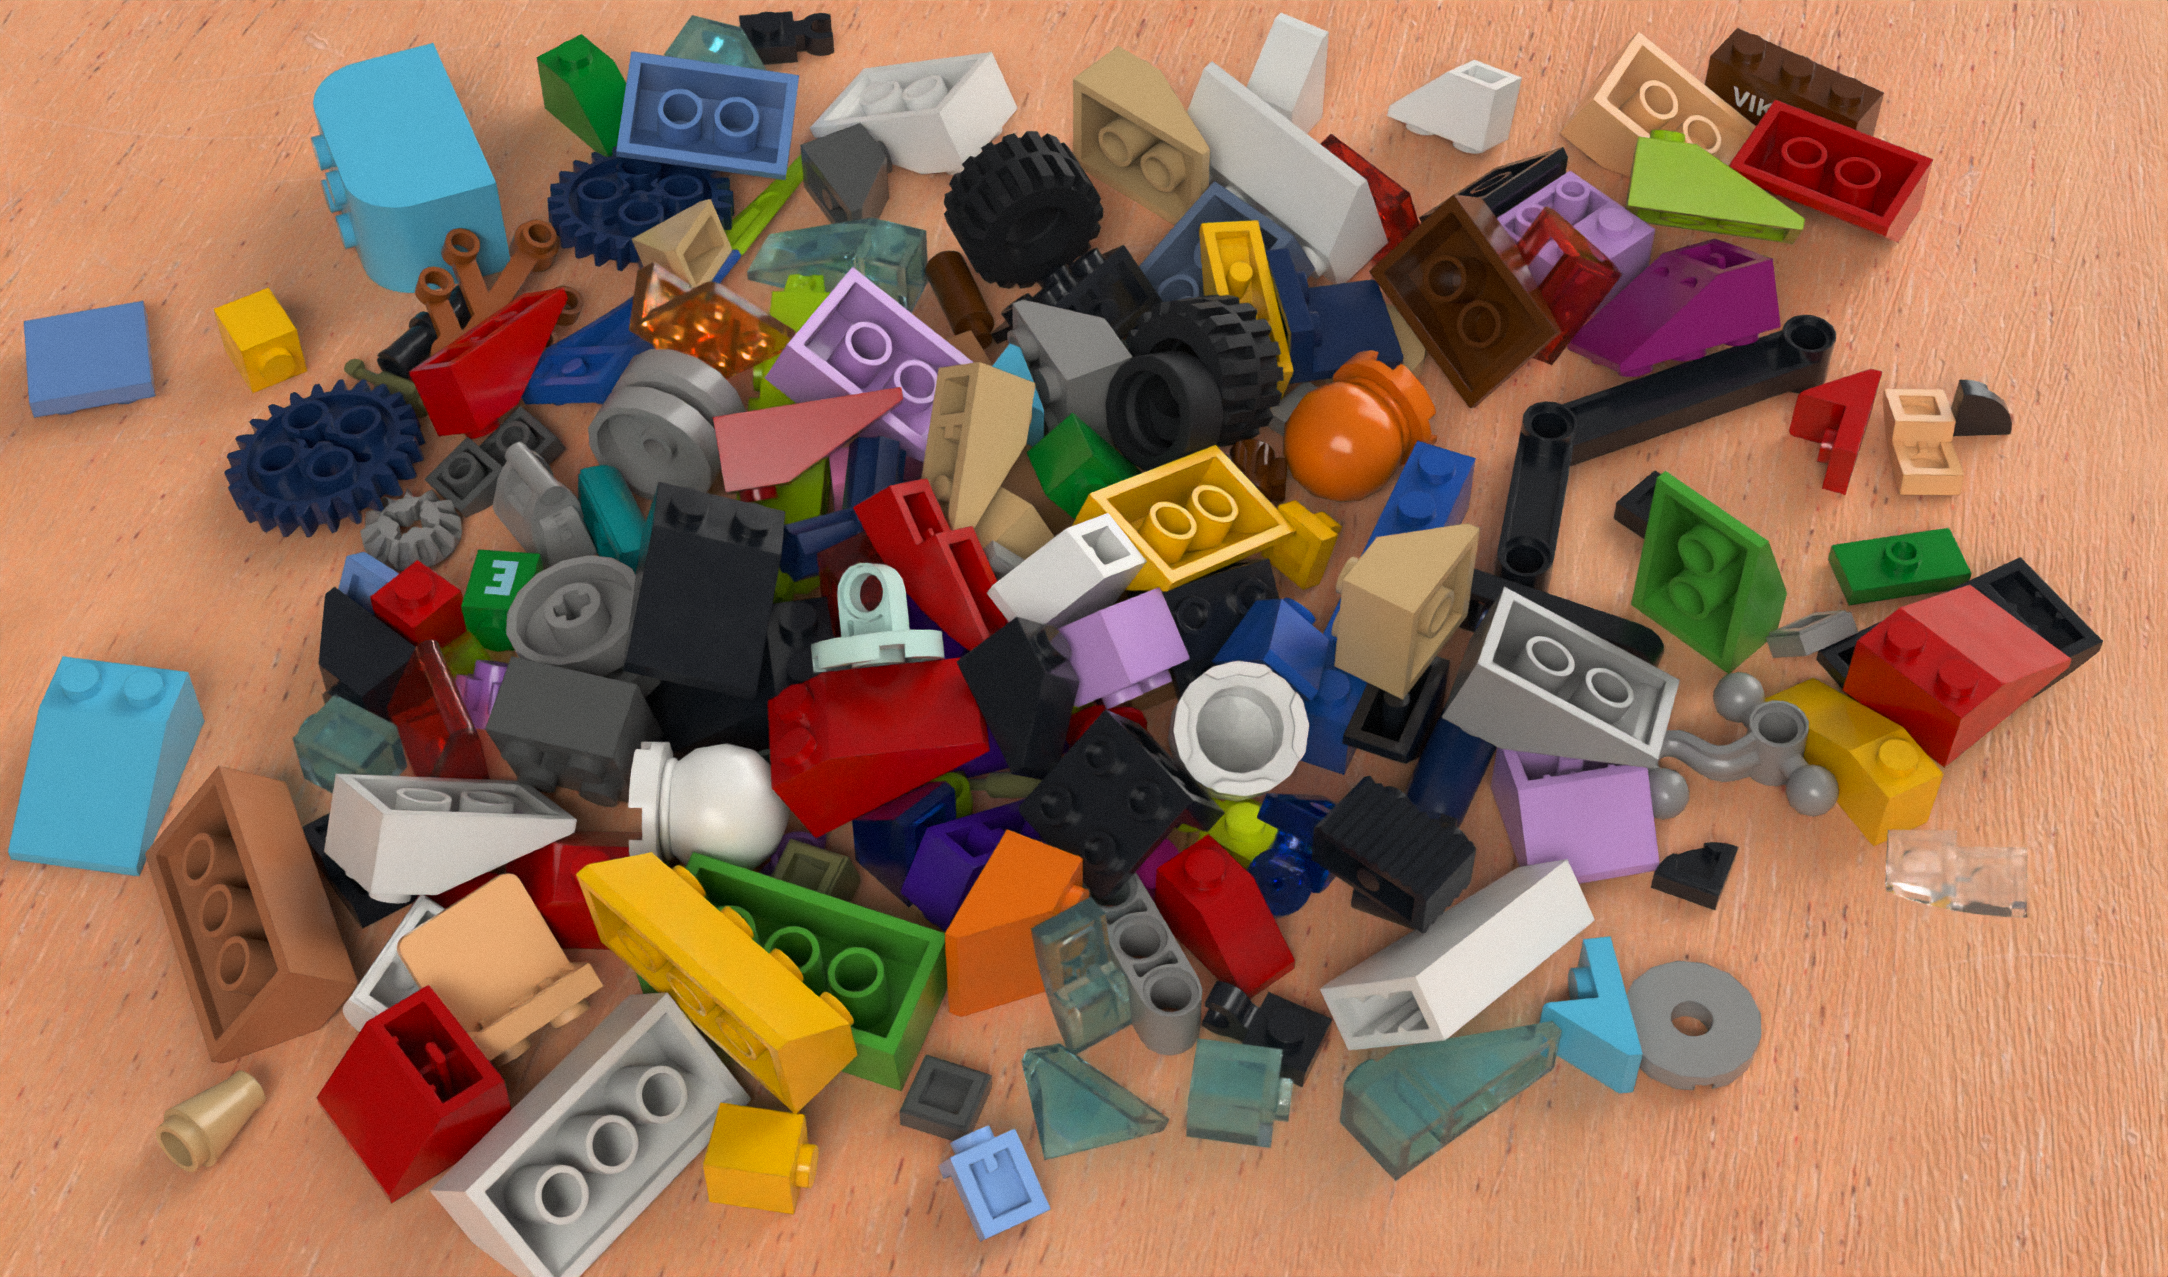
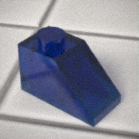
M946 781L927 782L852 820L855 860L907 907H911L913 903L900 892L926 829L956 819L955 789Z

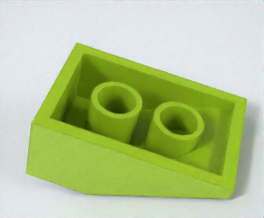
M1651 130L1650 138L1638 137L1625 209L1647 224L1793 244L1803 231L1805 218L1699 145L1684 143L1685 134L1668 130Z

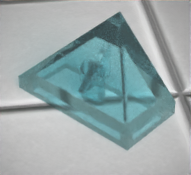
M1060 1043L1027 1049L1021 1061L1044 1160L1162 1132L1170 1120Z

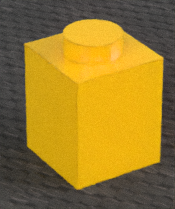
M269 287L213 309L225 351L252 393L307 372L297 329Z
M720 1102L703 1162L709 1202L794 1215L801 1187L811 1189L813 1186L819 1156L818 1145L809 1144L805 1115Z

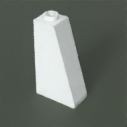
M1568 859L1521 866L1443 912L1442 915L1437 917L1434 924H1430L1426 933H1421L1415 929L1321 987L1320 991L1348 1051L1444 1041L1595 921Z

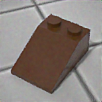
M1453 194L1369 271L1469 408L1478 406L1561 333L1516 243L1482 198Z

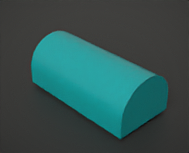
M608 465L580 469V474H578V501L583 512L585 525L598 555L620 561L632 568L636 575L641 536L646 519L622 473L617 468Z

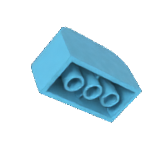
M434 43L353 63L340 68L325 78L317 88L313 99V107L320 135L311 137V143L320 170H329V172L325 173L326 179L321 180V184L330 212L341 211L342 213L335 216L344 248H356L363 268L369 278L378 285L392 291L415 293V286L422 270L434 266L448 271L454 279V284H458L452 266L448 265L441 255L446 235L451 230L457 228L467 229L478 237L480 249L476 262L482 277L503 271L510 261L497 184ZM460 245L453 246L458 251L468 252L466 248ZM427 284L433 290L441 288L436 284Z

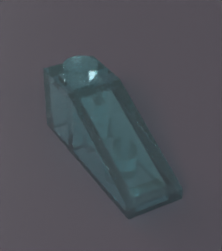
M865 218L769 234L747 271L748 280L785 288L788 276L791 274H800L802 276L823 275L825 292H832L848 271L854 267L912 313L928 283V278L925 274V268L928 263L926 230L877 218Z
M1553 1021L1448 1038L1444 1041L1401 1046L1377 1062L1374 1059L1366 1060L1358 1065L1344 1082L1340 1123L1387 1173L1397 1181L1553 1070L1562 1030Z

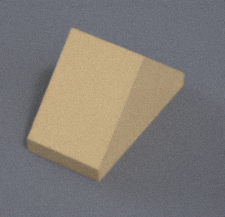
M711 199L700 201L631 239L653 289L685 304L699 301L732 251Z

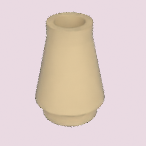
M239 1070L227 1080L166 1110L164 1122L156 1128L157 1141L168 1158L185 1171L194 1172L201 1166H213L252 1114L265 1104V1093L260 1084L250 1074Z

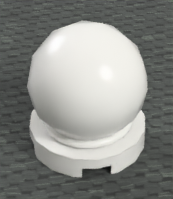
M1234 661L1211 667L1189 684L1171 713L1168 741L1173 759L1210 797L1238 802L1264 795L1292 774L1306 752L1309 722L1303 699L1297 692H1294L1284 678L1272 672V669L1264 664Z
M642 741L641 749H636L634 752L628 808H642V840H629L630 856L652 852L667 866H669L670 860L675 857L684 865H687L692 853L696 852L742 868L754 870L777 851L788 825L791 811L772 789L771 765L755 750L726 743L696 748L678 761L673 757V751L669 742Z

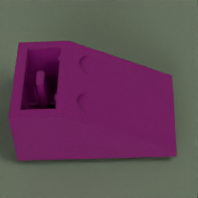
M1716 238L1664 252L1567 340L1568 350L1590 359L1593 364L1603 365L1618 372L1619 376L1635 377L1650 373L1654 369L1653 364L1666 360L1691 361L1702 358L1707 354V348L1721 344L1742 346L1754 343L1759 340V333L1781 327L1773 259Z

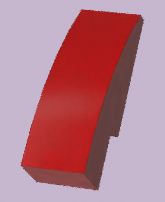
M927 478L890 485L853 507L873 547L885 565L892 567L899 573L903 579L907 594L952 639L971 651L1009 623L987 594L992 585L997 582V579L973 526L950 530Z

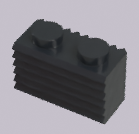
M1365 776L1314 827L1311 860L1419 932L1426 933L1430 924H1434L1437 917L1442 915L1446 907H1450L1453 900L1458 898L1462 890L1467 889L1470 884L1476 848L1472 841H1469L1466 835L1455 825L1448 822H1439L1438 819H1430L1427 812H1419L1417 807L1412 804L1411 800L1401 790L1392 786L1384 787L1382 783L1375 784L1371 776Z

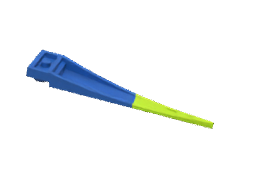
M801 155L787 168L786 180L776 179L732 220V229L724 230L732 251L698 302L685 304L655 291L651 284L592 323L546 348L521 397L525 405L603 404L609 394L612 393V389L633 356L649 349H667L803 181Z

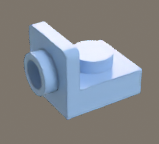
M990 1125L971 1132L951 1142L950 1145L955 1155L938 1165L943 1179L952 1177L980 1242L1051 1210L1016 1129L994 1137Z

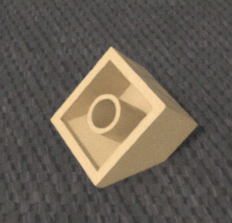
M1466 523L1381 536L1372 542L1360 559L1351 557L1344 565L1336 583V592L1341 594L1340 610L1332 626V636L1337 638L1334 666L1403 700L1467 617L1480 528Z

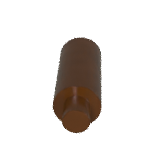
M943 251L936 254L928 261L925 274L954 335L971 330L982 349L988 348L992 343L990 333L994 327V319L964 257L956 251Z

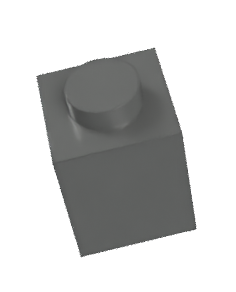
M859 123L800 145L804 188L854 254L865 250L889 199L887 174L892 172V161L886 146L881 141L875 142L863 125Z

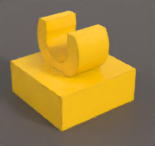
M1296 500L1279 505L1278 511L1292 524L1296 532L1291 539L1263 550L1261 556L1265 559L1269 558L1273 566L1302 590L1319 585L1333 553L1332 551L1339 536L1338 533L1341 532L1343 526L1323 511L1312 514Z

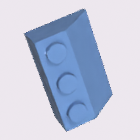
M631 51L616 157L786 180L799 75Z

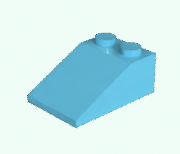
M62 657L39 706L8 849L11 860L140 876L146 862L145 853L154 843L205 722L189 672Z

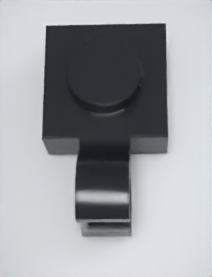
M1216 981L1205 1002V1007L1209 1008L1202 1021V1026L1215 1034L1241 1041L1239 1061L1303 1087L1330 1033L1332 1019L1270 992L1266 995L1261 1007H1258L1236 986L1223 981Z

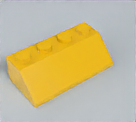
M650 852L588 864L576 874L601 942L657 992H668L692 1023L795 1114L858 1055L851 1030L854 1019L846 1007L832 994L823 992L820 996H817L802 983L804 977L801 971L782 951L775 948L768 953L753 940L754 933L735 910L725 906L719 911L704 898L706 893L702 885L683 866L676 865L673 869H670Z

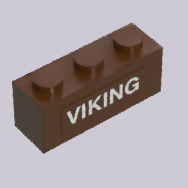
M1739 28L1710 56L1705 86L1755 126L1758 125L1774 100H1778L1873 136L1884 92L1863 84L1855 78L1845 76L1812 61L1808 57L1793 53L1764 40L1758 35L1750 34Z

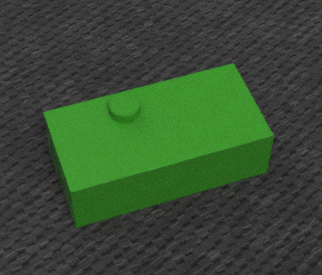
M693 852L685 868L704 888L706 893L704 898L719 911L725 906L735 910L754 933L753 940L768 953L775 948L782 951L801 971L804 977L802 983L817 996H820L823 992L832 994L850 1012L854 1019L851 1030L858 1055L842 1072L902 1091L947 991L945 933ZM636 973L643 994L659 993Z

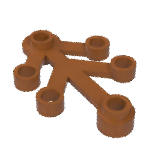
M535 219L521 224L516 229L509 247L511 259L489 292L476 262L480 249L478 237L473 232L462 228L453 229L448 232L441 249V255L444 261L453 268L471 319L462 331L449 302L454 288L452 275L440 267L433 266L422 270L415 286V295L421 303L426 305L438 337L432 344L429 358L513 301L531 272H543L552 266L560 246L559 238L552 225L546 221ZM460 245L466 248L468 252L458 251L453 246ZM428 283L436 284V285H438L439 287H441L442 290H441V291L433 290V289L429 288V287L427 286V284H428ZM558 286L554 289L564 287L568 297L566 304L571 309H563L556 324L569 326L577 321L583 308V298L572 287ZM554 330L546 344L547 348L559 342Z

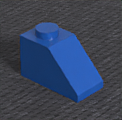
M1286 597L1284 599L1256 600L1212 662L1216 665L1234 661L1264 664L1271 668L1272 672L1284 678L1294 692L1300 695L1303 701H1312L1319 691L1329 639L1313 626L1316 621L1314 615L1297 601Z

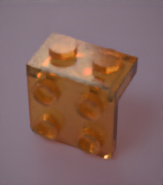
M654 262L637 271L629 331L649 342L656 349H672L697 357L719 371L725 379H729L765 360L781 354L796 334L789 326L719 283L705 282L697 287H693Z

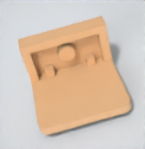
M501 874L402 936L397 943L398 955L419 989L428 984L431 986L489 1061H492L495 1067H500L527 1051L532 1046L527 1036L550 1022L553 1028H558L579 1017L590 1007L586 997L603 987L589 962H569L522 882L514 874Z

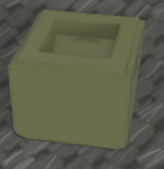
M793 839L789 840L771 875L773 878L847 902H851L860 884V875L848 856Z

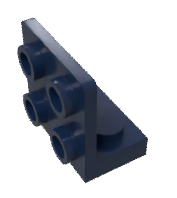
M1289 248L1265 251L1294 370L1289 384L1331 379L1336 371L1355 354L1369 350L1377 351V361L1384 363L1392 370L1398 365L1403 364L1404 356L1376 280L1308 288L1306 274L1303 270H1295Z

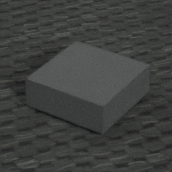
M925 1055L899 1111L900 1125L950 1141H955L973 1132L992 1089V1075Z

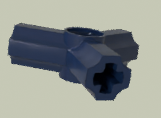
M880 435L868 438L857 437L849 444L842 510L784 525L779 565L782 573L788 574L794 582L846 569L858 563L885 565L873 547L853 507L890 485L903 483L906 451L899 446L900 441Z

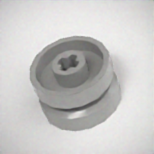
M649 349L633 356L612 389V393L609 394L588 427L589 446L599 465L617 468L622 473L630 491L640 497L653 501L658 482L694 488L706 493L721 470L713 417L746 412V409L737 390L725 377L697 357L672 349Z
M586 555L567 559L537 573L518 591L507 612L506 635L519 658L637 684L645 698L661 682L660 679L623 671L636 578L634 571L629 566L611 557Z

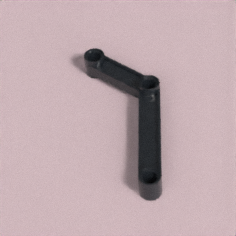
M1814 315L1794 316L1787 320L1781 331L1760 337L1754 343L1734 346L1564 404L1545 401L1528 407L1523 414L1494 575L1548 593L1570 466L1789 391L1800 394L1804 390L1824 384L1836 342V332L1833 326L1825 319Z

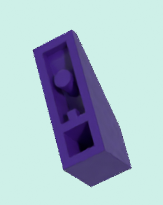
M1025 799L926 829L900 892L922 911L924 917L929 922L946 932L1007 829L1047 844L1019 813V806Z

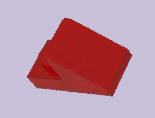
M1868 369L1804 390L1797 396L1789 433L1794 437L1821 444L1817 462L1828 464L1822 489L1846 495L1871 416L1882 371Z

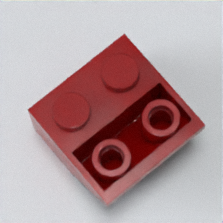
M429 984L368 1020L316 1097L320 1108L391 1204L459 1162L512 1110L504 1079Z

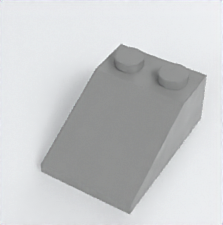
M1504 587L1469 640L1442 718L1459 726L1469 735L1480 737L1500 749L1653 768L1659 760L1680 680Z

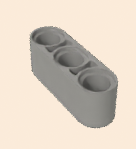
M1136 873L1108 901L1099 899L1083 882V888L1089 890L1088 904L1082 917V928L1089 930L1087 946L1139 1038L1148 1049L1158 1054L1176 1055L1184 1053L1192 1048L1199 1038L1202 986L1148 891ZM1133 956H1145L1147 958L1139 959L1133 958ZM1164 1008H1175V1009H1178L1179 1011L1168 1012V1011H1163V1010H1161V1009H1164Z

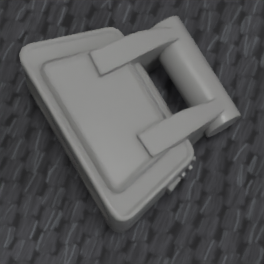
M522 442L511 445L505 453L507 462L497 478L493 500V510L497 517L527 553L541 555L543 570L563 560L596 555L597 550L585 525L583 512L577 497L569 488L556 480L549 464L542 456L530 450Z

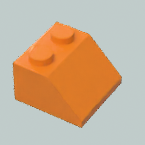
M1008 829L1006 830L945 932L949 1013L964 1017L1053 990L1066 966L1075 968L1079 964L1089 939V930L1082 928V917L1089 900V890L1083 888V858Z

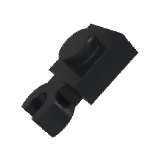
M792 11L761 12L739 16L744 67L798 62L797 52L806 51L816 56L834 53L830 14L815 13L799 21H793Z

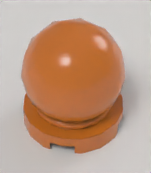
M1377 351L1358 352L1333 375L1332 383L1324 384L1308 392L1295 407L1284 424L1282 453L1287 459L1293 478L1311 495L1337 502L1361 501L1379 492L1400 465L1406 464L1417 441L1434 445L1437 442L1438 436L1431 434L1429 420L1437 414L1435 406L1421 382L1403 364L1398 365L1392 370L1384 363L1377 361Z

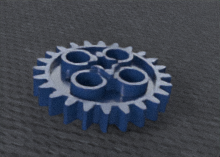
M617 146L613 147V156L610 157L592 152L591 164L575 160L573 162V172L561 171L559 173V183L550 185L551 197H548L549 223L555 229L557 236H560L561 247L563 249L575 247V257L578 259L594 254L595 266L598 267L609 260H615L618 271H623L631 262L638 263L640 270L646 272L631 239L700 201L711 199L723 229H732V216H734L733 191L730 190L729 178L720 177V171L616 157Z
M341 379L337 381L330 392L324 393L320 384H315L310 397L303 399L299 394L293 392L290 394L291 405L285 408L275 404L269 405L268 408L272 417L268 420L252 419L250 425L254 434L238 435L235 438L240 450L227 454L231 468L224 471L230 484L228 489L239 511H243L249 523L258 521L262 530L266 533L278 525L283 537H288L298 526H301L306 537H312L320 524H327L329 530L335 533L338 531L341 519L349 517L352 522L360 524L362 523L361 511L369 507L379 512L384 510L381 497L384 495L401 496L403 491L398 480L415 479L417 475L412 464L424 460L420 446L426 442L411 404H406L402 393L397 392L391 395L387 385L383 383L371 391L367 380L364 379L359 381L352 390H348L344 380Z

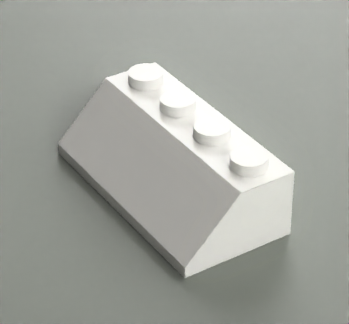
M1213 61L1203 69L1187 113L1210 148L1209 185L1216 181L1292 234L1316 269L1311 274L1312 277L1318 279L1323 275L1333 284L1346 283L1388 244L1367 180Z
M668 992L629 995L429 1191L473 1244L517 1277H580L709 1144L720 1102L746 1106L751 1098Z

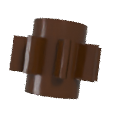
M1247 439L1236 442L1230 449L1229 455H1225L1270 502L1272 500L1283 502L1286 492L1287 459L1275 458V452L1272 447L1263 441Z

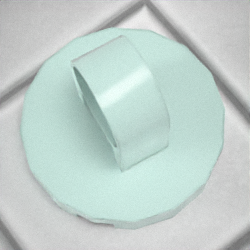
M858 563L849 567L844 572L838 584L837 593L841 637L811 644L814 674L944 659L942 631L910 630L903 579L895 569L882 564ZM875 575L881 582L883 597L875 610L868 611L861 602L860 589L867 577Z

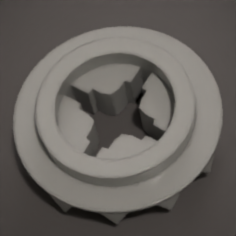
M406 489L404 497L396 501L382 497L384 510L381 512L375 510L367 511L365 528L360 531L367 554L393 570L404 571L416 560H419L427 567H431L446 559L460 542L462 524L452 500L440 501L433 490L427 491L420 497H415ZM421 520L422 528L412 527L407 533L401 535L399 526L409 527L414 521Z

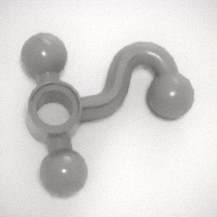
M1743 672L1727 674L1719 680L1713 691V701L1717 712L1726 720L1742 722L1747 728V733L1744 737L1731 744L1717 746L1682 730L1666 731L1659 760L1667 756L1674 757L1699 774L1720 782H1730L1751 777L1754 781L1767 786L1786 784V795L1790 806L1800 814L1814 817L1826 814L1833 808L1839 798V786L1835 775L1825 767L1809 765L1803 758L1809 732V721L1805 713L1796 705L1786 701L1772 700L1765 702V694L1761 683L1750 674ZM1658 760L1653 768L1647 769L1654 818L1665 820L1676 817L1684 810L1689 801V789L1683 776L1675 770L1660 768Z

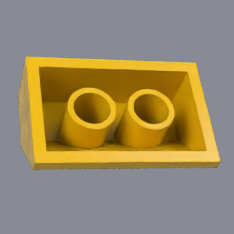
M1217 445L1090 493L1072 525L1074 526L1109 513L1147 560L1125 590L1151 591L1160 587L1161 591L1165 592L1291 539L1296 532L1292 524Z

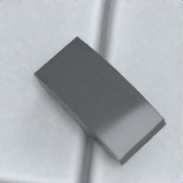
M519 406L480 446L469 437L463 440L425 478V481L443 498L452 500L454 507L462 515L468 517L493 505L497 478L507 462L505 453L511 445L518 442L526 444L530 450L542 456L549 465L566 448L551 431L524 408Z

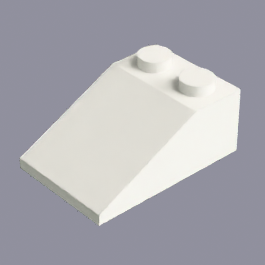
M988 52L864 68L815 121L810 130L815 138H821L861 123L875 142H883L890 154L893 165L919 174L946 172L948 175H954L964 170L962 163L970 156L976 157L981 153V147L1002 133L1003 125L1018 108L993 53Z
M336 774L324 852L346 871L345 874L348 877L356 880L368 891L372 899L386 903H407L410 901L411 895H438L575 833L577 819L533 786L514 780Z

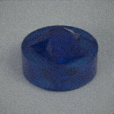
M1282 848L1269 849L1257 855L1247 866L1246 870L1254 877L1274 919L1285 918L1294 914L1309 899L1312 891V875L1308 865L1298 854Z

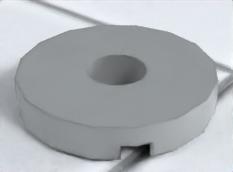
M1674 961L1652 967L1633 981L1626 995L1643 1053L1639 1068L1650 1078L1675 1089L1694 1090L1695 1085L1706 1086L1713 1084L1712 1089L1729 1085L1748 1070L1761 1039V1013L1750 992L1732 975L1705 963ZM1683 1016L1693 1017L1701 1021L1706 1026L1708 1032L1700 1036H1688L1677 1030L1672 1021Z

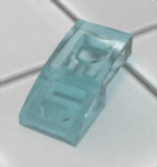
M1091 897L1031 928L1037 963L1047 998L1066 1048L1073 1056L1132 1024L1127 978L1111 961L1106 913Z

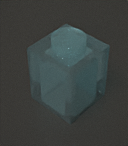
M334 695L317 713L306 718L300 726L298 733L292 738L304 779L333 793L336 774L399 776L407 767L397 726L337 695Z
M1198 1038L1188 1096L1186 1137L1271 1148L1274 1122H1289L1294 1079L1280 1078L1283 1050Z

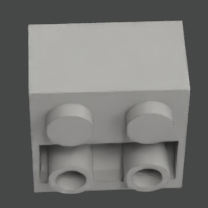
M1027 300L1012 303L1013 330L1007 333L1008 345L1011 343L1021 348L1033 382L1036 383L1035 387L1044 409V437L1073 412L1113 448H1116L1107 426L1105 402L1110 381L1119 367L1133 358L1105 318Z

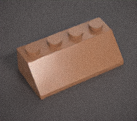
M218 765L146 851L145 856L211 1062L226 1063L320 1030L353 993L358 985V981L286 782Z

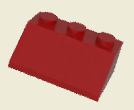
M1774 100L1731 161L1729 167L1772 195L1899 243L1921 208L1933 159Z

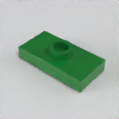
M1950 528L1836 544L1831 546L1828 561L1848 605L1948 591L1969 581L1972 574Z

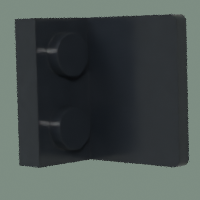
M1121 245L1104 254H1101L1096 247L1083 254L1070 266L1066 262L1055 266L1037 281L1042 289L1032 297L1027 293L1012 303L1027 300L1105 318L1118 338L1122 340L1130 330L1137 326L1136 320L1142 313L1152 312V306L1163 301L1124 245ZM1012 303L1001 312L1005 321L991 333L992 338L997 344L1008 340L1007 333L1013 330Z
M1269 558L1239 560L1172 590L1162 591L1190 657L1189 660L1169 668L1177 700L1179 701L1191 682L1211 667L1217 666L1212 660L1256 600L1280 599ZM1135 591L1127 594V597L1130 599L1148 591Z
M1106 709L1019 806L1021 816L1048 845L1083 858L1084 884L1099 899L1106 901L1114 897L1175 828L1178 829L1182 824L1208 832L1225 814L1214 800L1139 723Z

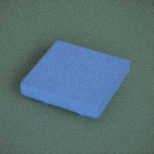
M143 301L24 321L28 395L34 418L53 414L67 415L82 409L116 403L129 404L139 399L156 396L148 315Z

